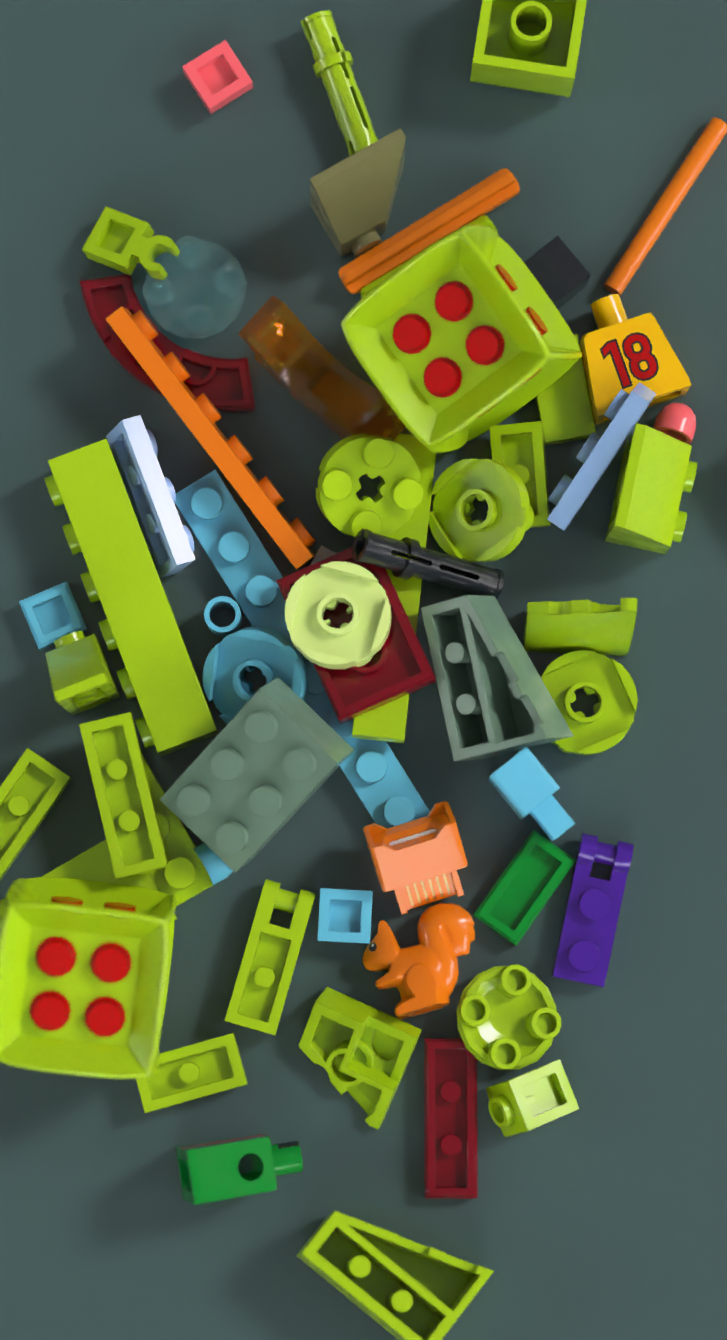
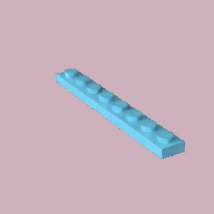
M217 471L210 472L176 493L177 508L251 626H261L276 630L291 640L285 621L286 602L276 580L283 578ZM305 658L304 663L308 672V690L304 702L354 749L339 767L374 823L390 828L427 816L430 812L387 742L352 738L354 718L342 724L339 723L313 663Z

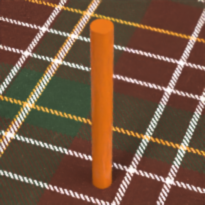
M712 117L603 284L604 288L610 293L621 296L727 133V124L721 119Z

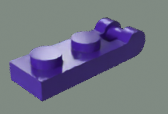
M582 833L551 976L599 987L605 986L634 844L618 840L616 845L599 842L596 835ZM593 862L611 865L609 881L590 877Z

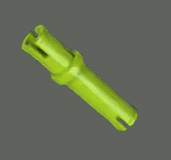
M323 10L305 17V20H302L300 24L313 53L312 55L315 60L313 64L316 77L322 79L351 156L378 141V138L375 135L365 103L353 76L351 66L354 64L351 53L344 50L331 11Z

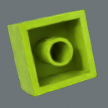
M482 0L470 82L570 97L575 80L587 0Z

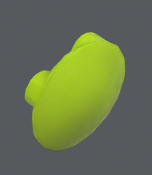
M521 965L494 966L477 974L463 989L457 1006V1029L466 1049L481 1063L498 1070H519L537 1062L550 1048L553 1038L559 1033L561 1028V1017L557 1012L556 1004L548 987L534 973L529 972V970Z

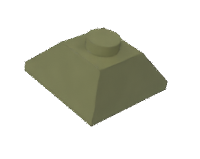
M401 128L309 179L311 207L341 258L352 251L355 256H360L379 245L382 241L380 236L386 232L404 167L406 136Z

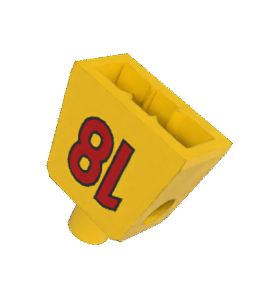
M619 294L603 297L590 304L598 330L583 335L579 345L582 352L594 425L610 421L604 414L621 389L630 394L639 382L657 393L648 407L686 395L691 386L690 379L652 313H645L628 319Z

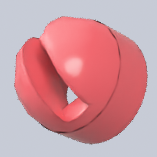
M671 403L662 408L658 413L653 429L690 445L696 430V416L687 405Z

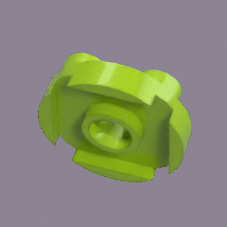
M367 434L348 436L330 448L323 457L318 469L320 475L318 477V488L316 487V500L321 512L339 531L356 537L361 529H368L373 533L384 536L396 532L408 522L414 514L415 508L420 505L423 499L420 472L414 458L403 446L393 439L384 436ZM365 474L371 479L379 476L381 483L377 487L378 493L373 498L366 495L359 499L356 493L361 489V483L358 479Z
M463 459L452 464L438 477L431 493L435 495L433 511H430L429 526L433 537L446 553L470 562H492L505 557L518 546L524 537L525 531L529 530L534 521V511L530 506L528 491L522 479L512 468L496 460ZM475 498L488 504V515L484 521L471 520L470 515L475 510L472 502Z
M578 650L558 657L547 666L541 679L574 736L551 742L564 753L594 755L612 748L625 737L634 721L638 697L634 681L622 664L593 651ZM583 688L587 695H597L599 703L593 706V716L585 717L582 711L573 712L570 704L576 700V690Z

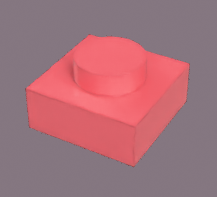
M226 40L182 66L183 73L210 114L253 88V81Z

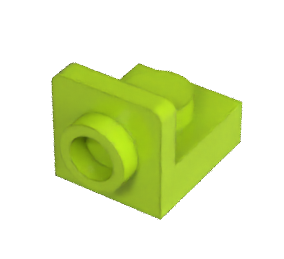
M560 1059L486 1088L489 1098L490 1115L495 1124L501 1128L505 1137L530 1131L579 1109Z

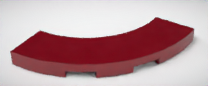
M123 274L80 281L87 311L101 341L115 360L141 384L163 396L106 321V318L121 306L128 309L132 315L141 310L159 334L152 341L164 356L172 351L190 374V377L183 382L196 398L204 393L218 412L239 413L256 411L247 358L229 359L206 356L187 348L184 349L172 342L158 330L157 326L143 310L135 293L131 275Z

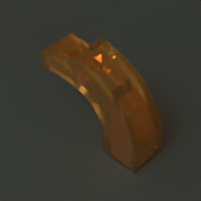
M272 295L238 333L256 354L254 358L292 397L342 439L354 434L384 436L395 440L406 427L380 391L359 378L332 356L313 337L289 307Z

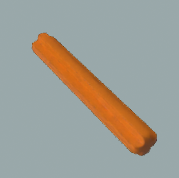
M507 168L500 169L341 267L338 275L343 286L350 294L355 295L363 287L418 255L433 243L459 230L478 217L486 215L519 194L520 187L517 179Z

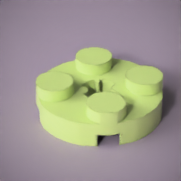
M335 561L320 565L321 568L313 570L307 576L304 574L298 579L288 594L285 604V621L292 643L307 660L324 668L346 669L352 666H363L382 648L390 632L392 614L385 590L370 571L357 564ZM338 603L349 605L350 607L346 611L348 614L353 613L350 623H343L340 628H332L329 626L331 624L330 619L323 620L326 609L335 610Z

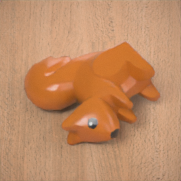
M439 903L428 907L421 914L417 924L419 944L406 948H400L389 925L384 920L379 921L377 934L366 947L362 963L365 969L372 972L387 971L386 974L375 981V985L379 990L395 987L398 989L401 1001L394 1008V1013L398 1019L402 1020L435 1011L450 1004L449 996L454 990L459 975L457 956L467 955L470 952L471 942L475 940V930L473 927L475 923L469 912L460 905Z

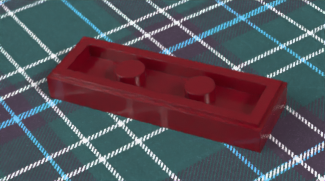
M424 1038L425 1198H478L477 1058L466 1049L462 1038Z

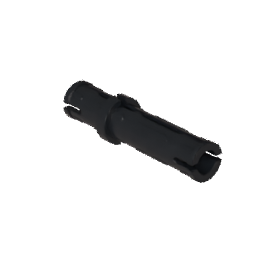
M361 529L354 539L352 546V558L354 561L365 562L391 570L393 576L407 580L415 577L473 595L495 596L496 599L502 592L505 578L501 569L486 567L456 556L421 547L418 540L409 537L397 540L373 533L368 529Z

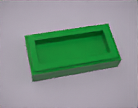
M532 830L473 916L517 946L576 860Z

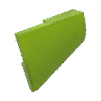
M621 598L620 605L600 604L590 600L528 602L524 611L523 647L526 652L569 653L578 650H588L602 655L626 656L631 645L635 627L637 598Z
M326 987L315 1001L300 1040L299 1048L314 1064L325 1068L329 1074L330 1082L341 1095L347 1091L368 1114L365 1119L366 1123L378 1130L398 1089L422 1029Z

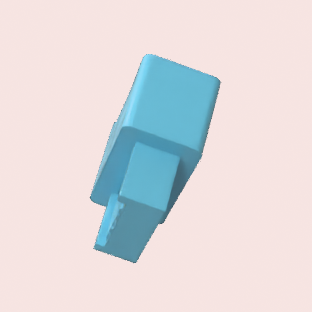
M527 746L489 776L488 780L520 820L529 813L551 841L556 840L575 824L552 795L560 788L559 785Z

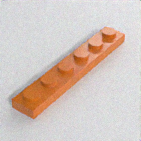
M122 306L108 316L106 321L295 569L301 568L315 557V553L311 550L310 546L317 541L298 517L292 522L289 521L278 506L285 499L267 476L259 481L247 466L253 460L250 452L235 434L227 439L215 423L222 416L207 396L202 393L196 398L183 381L189 378L190 374L172 351L164 356L152 340L159 334L141 310L132 315L128 309Z

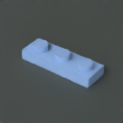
M640 382L630 394L622 389L619 391L604 416L612 420L602 437L592 432L576 456V459L584 464L574 479L564 475L550 495L548 501L556 506L547 520L563 531L568 527L657 393Z
M141 415L123 419L106 435L160 579L178 574L195 560L192 534L187 526L182 525L175 507L176 494L171 481L164 477L157 460L158 447L154 435L145 428Z

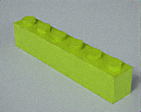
M107 439L48 460L53 475L44 478L47 489L55 507L62 504L65 505L71 523L63 525L62 528L72 554L75 555L82 552L89 571L81 573L80 576L90 602L93 603L100 600L107 619L98 622L108 650L112 651L118 648L125 668L117 670V674L127 700L137 697L144 716L135 719L145 748L155 745L158 754L163 756L218 735L219 732Z

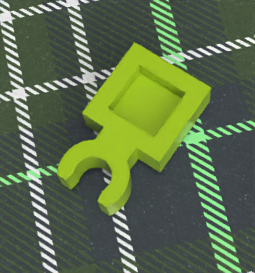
M106 206L82 248L88 259L128 275L132 274L137 263L142 264L146 272L152 278L158 280H165L168 273L162 265L155 263L156 257L162 253H169L172 256L178 257L180 250L171 238L164 235L153 236L154 230L148 222Z

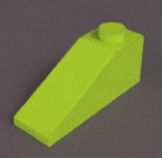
M83 631L70 633L55 640L56 649L45 653L56 701L72 716L121 697L99 639L95 634L85 637Z

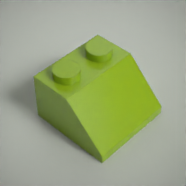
M635 424L625 443L605 541L662 554L667 553L672 541L681 542L687 519V512L679 511L682 491L691 493L697 471V462L689 461L691 445L647 425Z

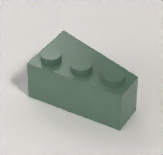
M464 595L421 608L454 762L486 759L522 750L526 746L530 748L574 737L495 596Z

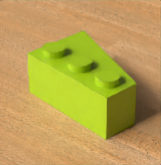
M337 1211L327 1215L296 1255L398 1340H442L494 1272L493 1270L466 1262L443 1251L398 1236V1234Z

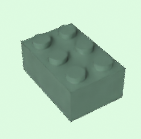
M277 677L254 694L159 800L236 873L264 848L354 749L288 685Z

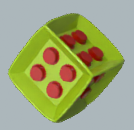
M477 224L465 225L458 231L443 237L420 252L364 296L340 323L353 353L390 407L408 430L434 453L457 450L464 446L467 441L489 431V426L498 425L557 381L582 357V352L568 324L521 258L497 235L495 230L491 227Z
M59 877L16 879L11 884L6 895L7 909L0 931V1062L23 1069L87 1077L131 1079L153 1076L157 1071L159 1063V1040L168 993L174 937V913L177 906V898L174 895H168L157 890L119 883Z

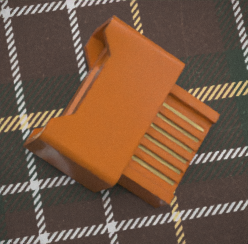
M447 801L434 804L429 814L425 817L394 827L385 828L376 823L363 827L383 892L394 890L402 915L408 913L407 910L450 896L457 895L460 897L464 895L457 870L465 868L468 863L456 820Z

